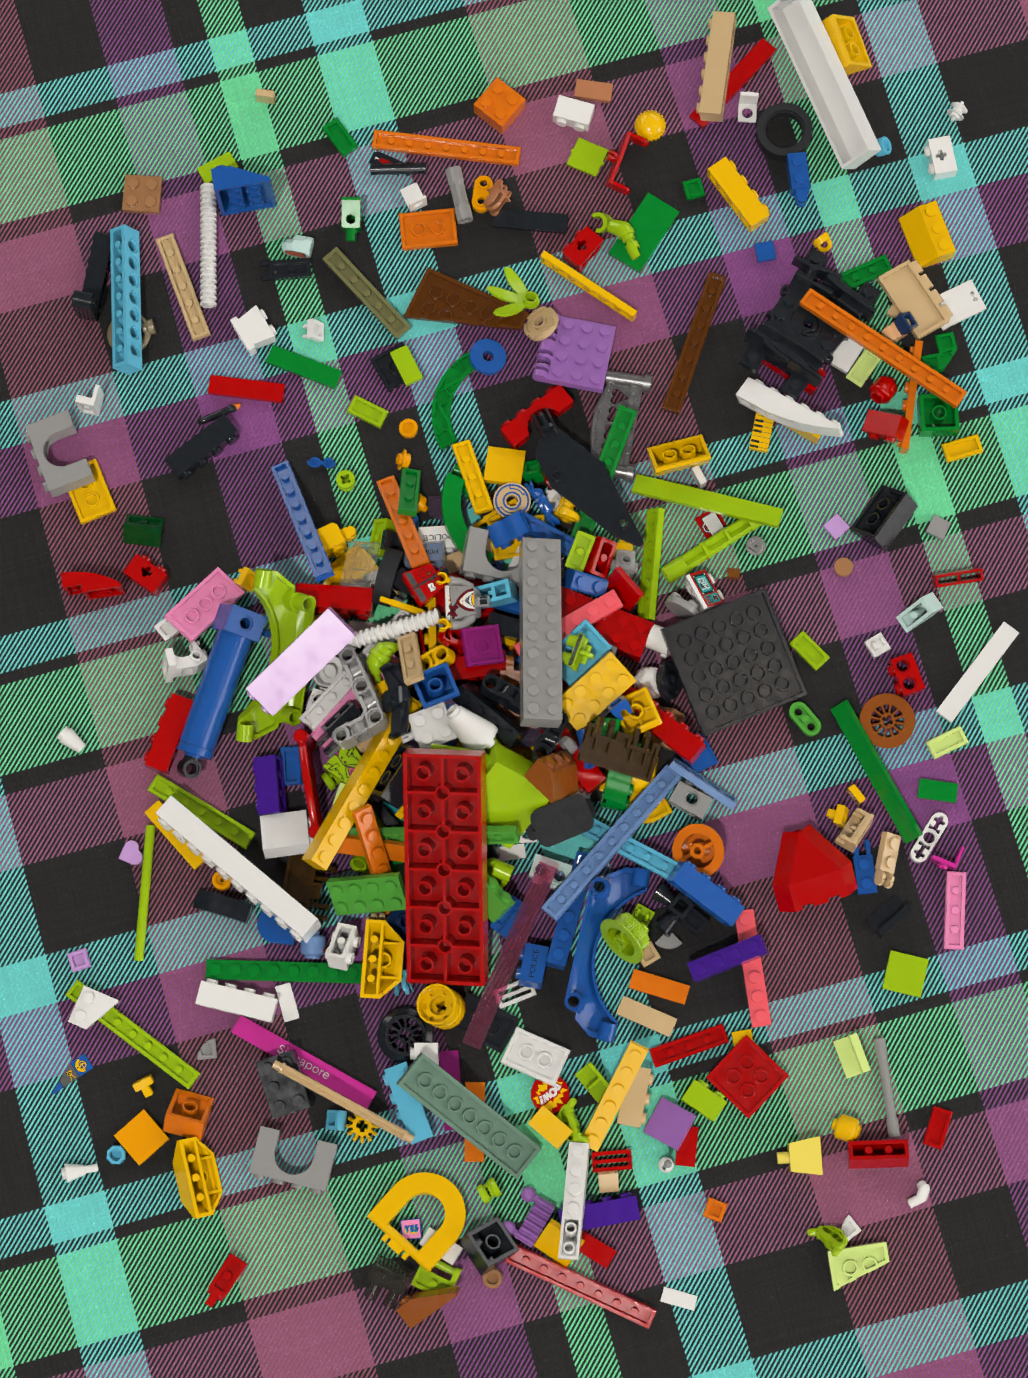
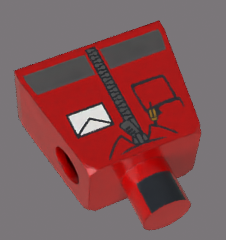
M430 563L402 574L403 582L420 609L444 590L445 585H438L436 581L442 582L444 580L442 576L437 575L440 572L446 573L448 577L451 576L446 566L436 571Z

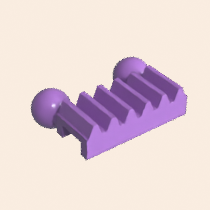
M527 1186L522 1189L521 1198L525 1202L533 1201L535 1204L521 1228L517 1230L512 1221H505L502 1224L510 1236L515 1237L532 1248L556 1206L538 1196L533 1187Z

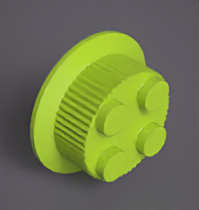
M628 912L619 914L614 920L605 919L602 921L600 930L603 939L610 949L621 959L629 963H639L643 958V950L649 944V936L647 934L649 930L647 926L639 923Z

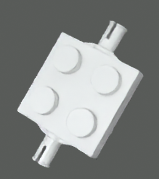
M444 702L409 715L411 732L400 736L403 739V744L414 739L420 748L431 749V743L443 745L458 738L445 716L447 709Z

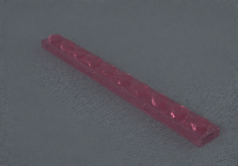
M539 862L464 1036L463 1043L481 1050L556 875L557 868Z

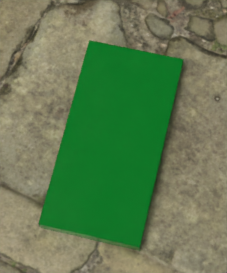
M647 193L628 222L635 231L634 240H637L640 245L638 248L640 256L632 261L625 248L626 244H623L622 240L619 239L616 240L608 255L636 272L641 273L680 211L652 194Z

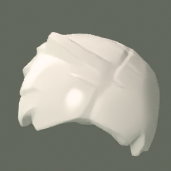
M652 666L642 667L636 671L634 678L637 681L634 683V688L638 687L641 689L647 687L652 699L660 697L656 685L657 668Z

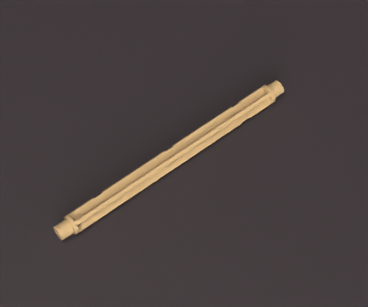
M275 1060L272 1068L277 1070L279 1074L281 1073L393 1134L400 1138L401 1141L405 1140L410 1144L415 1136L409 1133L408 1130H404L291 1068L286 1063Z

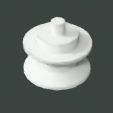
M952 102L951 107L953 109H948L947 114L952 122L954 120L962 121L964 119L962 114L968 112L964 102Z

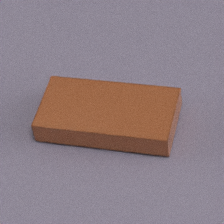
M577 79L574 99L611 103L613 84Z

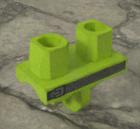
M579 633L578 636L569 635L566 644L573 648L572 653L564 651L562 653V663L575 672L578 671L580 663L585 665L587 659H594V655L590 653L592 647L587 645L589 639L584 634Z

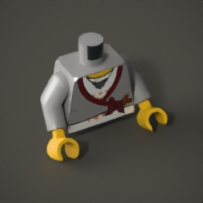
M444 572L437 574L444 578L443 582L436 581L438 585L448 584L445 585L446 619L442 618L437 623L445 625V627L439 628L440 632L443 633L448 628L450 630L467 628L477 618L481 617V607H490L489 595L480 596V590L475 588L473 583L459 577H448Z

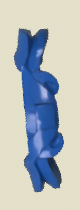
M532 480L529 481V485L524 483L523 485L529 492L530 497L534 500L542 514H544L546 523L556 528V525H560V521L551 514L553 505L549 503L543 494V490L540 488L535 489Z

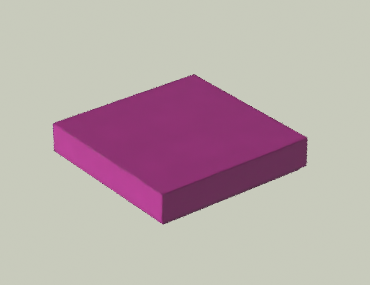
M499 624L460 629L466 668L505 662Z

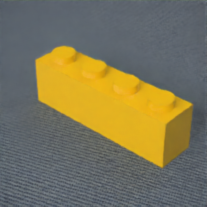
M725 156L707 169V177L751 233L768 221L770 211L764 203L761 204L758 200L759 197L756 191L749 188L746 178L743 175H739L736 171L737 168L732 160L729 161Z

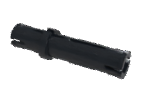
M426 162L370 163L371 176L396 174L410 176V174H426L427 171Z

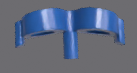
M312 457L310 461H307V465L311 468L323 466L333 469L336 467V463L332 458H325L322 461L318 457Z

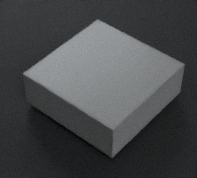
M934 515L925 533L942 541L951 522Z

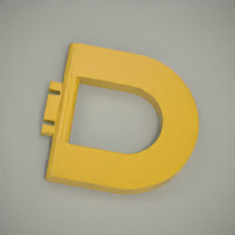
M421 1172L411 1174L398 1181L372 1209L367 1218L385 1233L381 1238L384 1243L389 1238L391 1239L387 1245L395 1253L400 1255L405 1251L401 1256L404 1261L411 1256L429 1273L460 1238L465 1226L466 1209L462 1195L452 1182L438 1174ZM419 1195H430L442 1203L445 1210V1218L441 1227L418 1250L393 1228L390 1222L411 1199Z

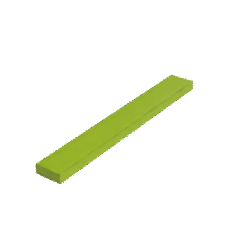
M639 474L636 475L632 487V494L774 528H779L783 509Z
M76 980L66 993V996L76 1003L85 985ZM114 1007L106 1012L102 1018L98 1019L103 1025L188 1090L201 1075Z

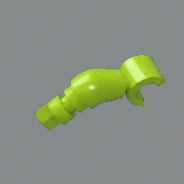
M595 212L591 215L594 219L602 218L603 220L602 227L596 228V233L609 232L617 236L619 240H622L623 244H626L625 248L632 261L640 256L638 251L640 245L637 240H634L635 231L627 221L612 219L607 213Z

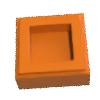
M709 1197L702 1216L721 1223L728 1204Z

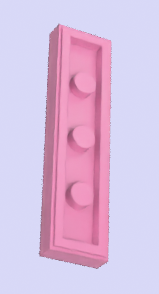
M946 871L943 949L964 950L966 872Z

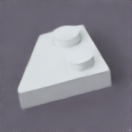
M84 986L68 1022L87 1030L112 1007L116 1006L119 1000Z

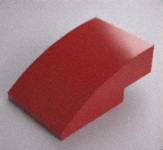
M89 572L61 573L62 587L68 596L84 593L88 600L126 595V591L120 582L104 575Z

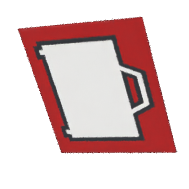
M705 512L695 518L706 539L718 533L722 528L727 527L720 514Z

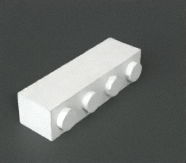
M207 978L206 982L201 981L195 1004L273 1023L279 1000L274 998V994L264 992L263 995L255 994L256 990L245 988L242 991L237 989V985L226 983L225 986L218 985V981Z

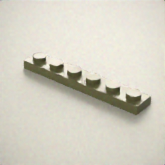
M337 247L322 258L323 262L396 340H399L411 329L406 320Z

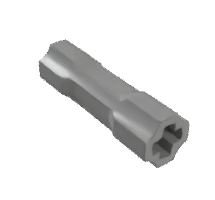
M461 166L449 167L445 171L455 206L458 224L469 223L473 221L470 204L468 203Z

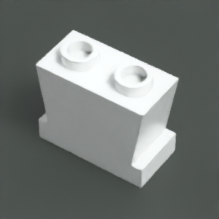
M256 305L238 319L236 316L230 320L232 327L250 356L257 353L256 349L276 342L275 335L277 334L273 325L267 324L266 319L268 318L263 309L259 310Z

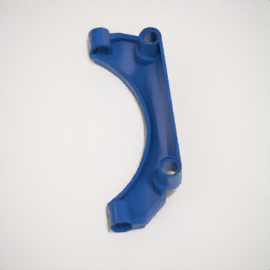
M626 867L606 875V880L597 877L590 884L564 1004L569 1011L576 1012L575 1020L587 1035L601 1041L614 1043L618 1022L603 1003L595 978V954L599 938L602 934L600 925L605 919H611L627 902L647 892L651 874L649 870ZM600 882L604 885V890L597 892L594 890L593 885ZM576 997L579 1000L578 1006H569L568 999Z

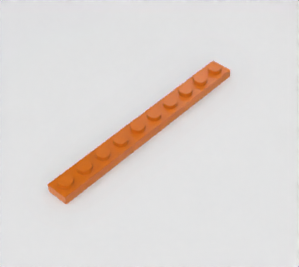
M810 288L800 301L799 305L953 408L956 409L966 396L967 391Z

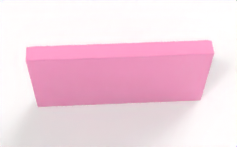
M217 567L175 605L164 618L189 642L193 643L213 624L219 605L235 604L245 595V591Z

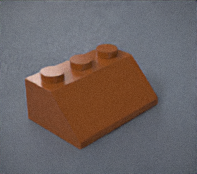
M563 750L537 759L524 776L551 803L576 794L579 791L576 762L572 760V756L568 752Z

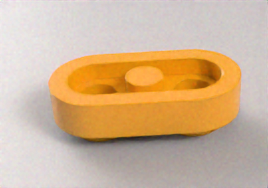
M479 176L474 183L472 207L478 213L488 211L484 204L478 203L479 200L485 201L489 194L487 189H491L493 186V182L488 176ZM482 182L487 183V185L484 186V187L481 186L480 184H481Z

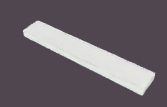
M1003 622L936 710V713L949 723H952L1019 632Z

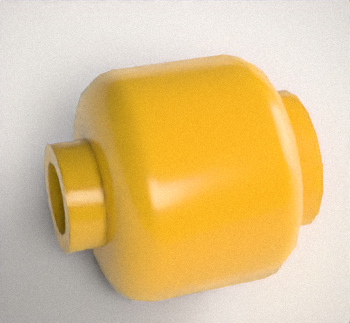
M842 1114L838 1119L834 1118L831 1129L834 1130L835 1138L848 1142L858 1139L862 1125H859L860 1123L857 1118Z

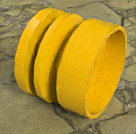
M431 984L424 988L416 1002L420 1018L426 1023L443 1030L452 1029L462 1021L466 1011L462 996L455 990L442 984Z

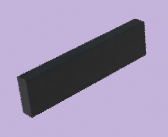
M501 209L493 217V228L567 234L568 214Z

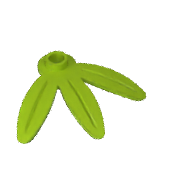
M508 266L504 267V274L514 292L495 286L486 287L487 291L494 297L512 303L496 309L493 312L496 316H513L525 308L535 309L540 304L538 295L532 291L528 292L519 276Z

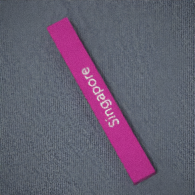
M242 1015L231 1031L233 1034L272 1056L296 1049L304 1074L366 1109L369 1108L377 1091Z

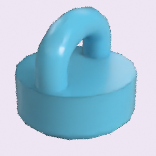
M885 136L877 138L881 151L875 155L881 157L890 154L892 150L890 140Z

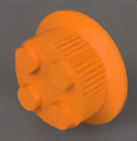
M705 824L688 825L681 829L674 839L672 846L674 861H690L696 866V870L699 873L704 872L708 876L714 874L720 868L724 859L723 841L720 835L710 826Z

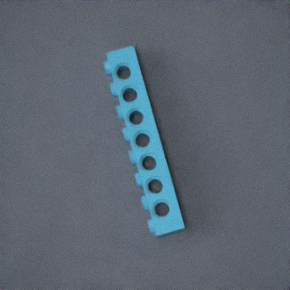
M123 224L110 229L113 369L129 375L142 370L139 231Z

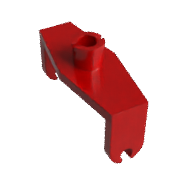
M630 131L624 134L617 152L610 149L607 153L608 156H606V160L612 162L605 186L625 195H628L631 190L613 180L623 159L628 142L631 141L642 147H646L649 144L648 140Z

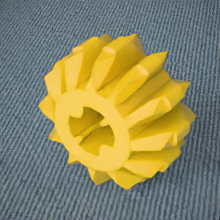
M354 1114L355 1120L349 1116L348 1120L353 1122V1124H346V1128L353 1129L347 1133L349 1136L356 1133L353 1141H356L360 1136V1143H364V1136H366L370 1142L372 1141L370 1133L377 1136V1133L372 1130L373 1128L378 1129V1126L373 1125ZM360 1121H364L368 1125L364 1132L357 1128L358 1123L361 1124Z

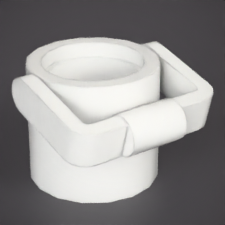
M654 624L648 635L646 648L659 652V657L666 659L669 652L660 631L663 627Z

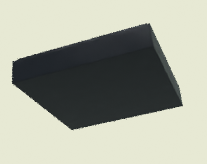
M403 342L370 359L388 392L404 384L390 355V352L405 346Z

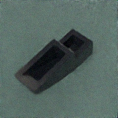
M198 889L193 908L247 924L253 905L221 894Z

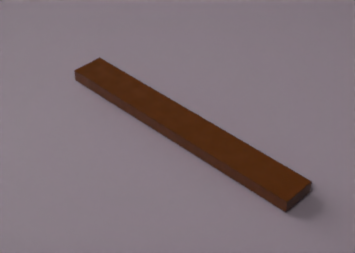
M710 271L708 273L662 406L664 411L680 415L727 279L725 276Z

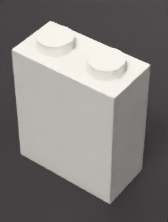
M306 810L260 816L265 859L305 854L313 840L308 834L311 823Z

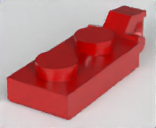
M230 1253L209 1285L207 1292L210 1296L205 1304L212 1308L217 1300L222 1302L240 1277L247 1263Z

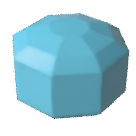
M112 1146L107 1150V1159L111 1164H121L126 1160V1151L122 1146Z

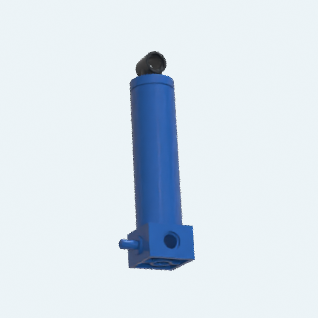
M234 604L219 605L211 628L216 630L217 633L176 748L184 752V758L177 764V772L180 776L196 778L201 773L200 762L202 759L212 760L213 752L221 734L252 642L259 643L261 636L269 638L271 635V631L264 629L267 620L266 616ZM188 764L192 765V770L190 773H187L186 767Z

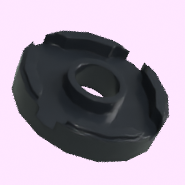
M671 661L661 663L656 672L657 689L660 696L665 700L676 699L675 697L679 696L682 688L674 664Z

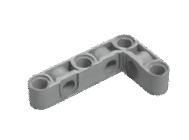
M345 646L338 656L343 666L342 668L349 677L348 681L353 693L363 708V714L360 717L337 727L332 733V738L341 749L348 750L384 731L389 725V719L384 712L383 704L360 656L352 647Z

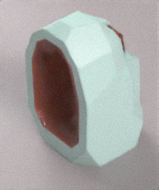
M296 235L294 238H289L282 243V251L287 255L298 258H311L314 238Z

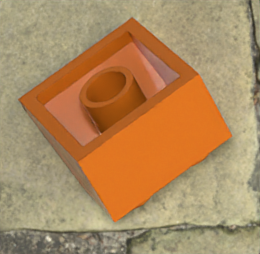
M176 1088L165 1114L163 1131L187 1138L197 1137L201 1141L207 1127L214 1098Z

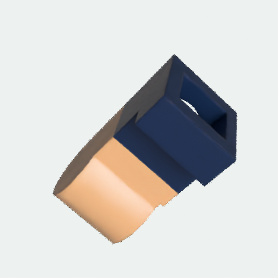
M911 312L899 314L895 318L896 320L884 328L881 333L885 338L896 343L919 325Z

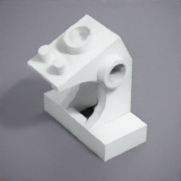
M199 641L190 642V655L186 657L174 655L173 648L164 650L161 667L165 683L173 682L174 677L194 675L204 669L208 655L204 649L199 647Z

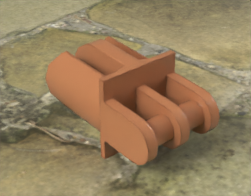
M498 179L491 189H487L489 194L483 202L486 209L490 210L489 213L492 216H496L505 202L511 201L512 192L507 190L508 187L503 184L502 179Z

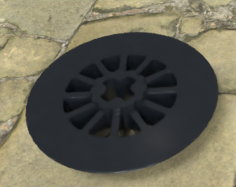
M408 1006L398 1007L389 1011L382 1018L377 1031L378 1044L382 1052L389 1059L398 1063H413L414 1059H410V1052L406 1051L407 1042L410 1047H413L411 1040L416 1043H433V1026L420 1018L417 1008ZM401 1018L405 1019L404 1028L399 1022ZM407 1018L413 1020L409 1028L407 1027ZM395 1021H397L400 1030L392 1026ZM416 1021L419 1027L411 1030L412 1025ZM419 1028L422 1029V1034H413ZM389 1029L396 1030L398 1034H389ZM404 1029L407 1032H411V1036L408 1037L407 1041L400 1037ZM389 1036H398L392 1042L389 1041ZM413 1036H422V1041L415 1040ZM400 1040V1043L395 1049L392 1046V1043ZM402 1042L404 1043V1052L398 1050Z

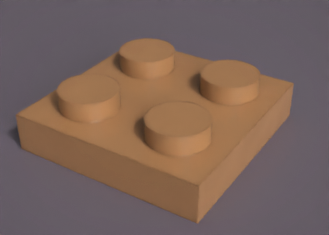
M125 174L122 211L126 213L160 215L163 178L159 176Z

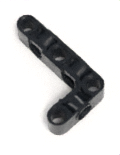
M486 675L480 687L481 693L520 715V688L496 675ZM492 683L494 688H488L485 684ZM562 712L563 725L559 728L542 727L544 730L537 739V743L531 753L533 764L540 758L536 755V752H542L545 756H548L557 747L568 723V717L564 712Z

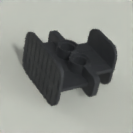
M573 794L533 811L530 817L531 824L525 830L531 841L538 839L540 844L545 847L553 846L589 831L594 825L593 816L595 815V809L590 799L584 798L580 794Z

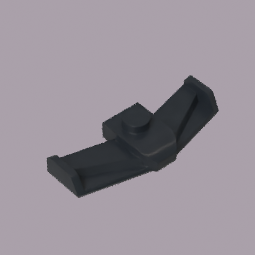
M387 663L379 668L388 687V691L382 694L384 712H392L391 731L388 738L395 740L408 733L409 703L411 698L410 691L404 683L399 664Z

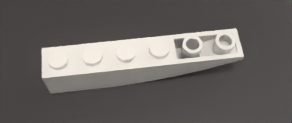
M748 377L736 393L740 404L784 426L819 435L842 437L844 435L841 424L836 420L832 419L830 421L821 412L810 410L806 404H798L789 395L783 396L774 387H766L759 379L753 380Z
M569 1142L558 1259L579 1260L590 1156L589 1143Z

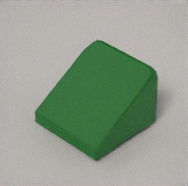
M538 461L525 462L522 476L526 483L529 484L530 480H532L533 484L544 482L545 474Z

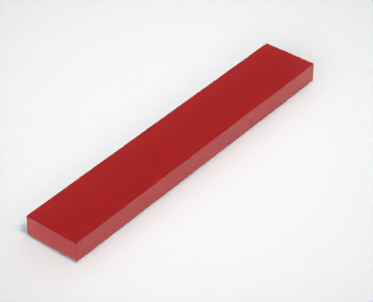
M764 38L729 73L725 106L776 52V48ZM696 109L689 115V118L702 129L711 122L702 121Z

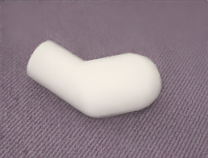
M919 1181L917 1183V1194L907 1199L910 1208L927 1200L930 1186L926 1181Z

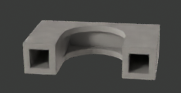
M68 410L25 426L27 433H24L28 444L32 443L33 449L30 451L34 460L39 462V465L36 467L40 477L44 476L45 481L42 483L46 493L50 492L54 498L96 482L86 458L67 466H55L47 461V453L53 443L77 433Z
M470 526L466 531L459 575H463L464 578L470 580L475 578L482 579L484 583L488 584L509 579L515 583L516 587H519V561L517 567L513 570L500 571L495 569L486 557L489 530Z
M260 1126L249 1173H253V1178L264 1180L265 1177L272 1178L273 1183L283 1185L285 1181L292 1183L291 1187L302 1190L303 1186L311 1188L310 1192L322 1194V1191L327 1192L338 1149L337 1144L318 1140L310 1167L303 1173L291 1175L284 1172L276 1160V1150L281 1131Z

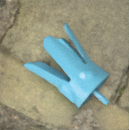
M403 970L401 985L403 991L409 995L407 970ZM400 983L394 987L395 996L399 995Z

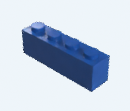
M679 861L666 881L723 925L732 927L745 909L740 904L741 900L725 893L726 889L723 886L712 883L710 881L711 877L704 872L699 873L696 870V866L690 861Z

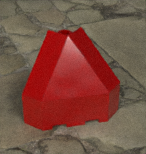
M810 824L803 829L783 832L772 885L779 912H798L803 910L802 906L824 904L829 902V898L837 895L843 898L849 896L858 888L851 861Z

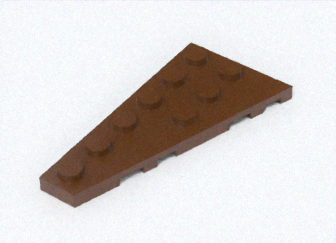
M427 267L404 314V318L522 331L529 312L523 310L513 316H496L493 312L502 306L509 305V303Z

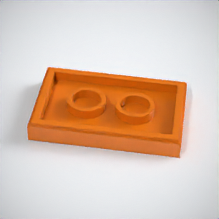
M454 208L399 214L403 251L458 245Z

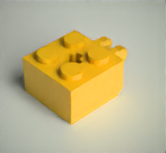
M330 523L317 529L328 559L344 555L345 551L348 550L346 543L357 537L356 528L353 526L340 530L337 524Z

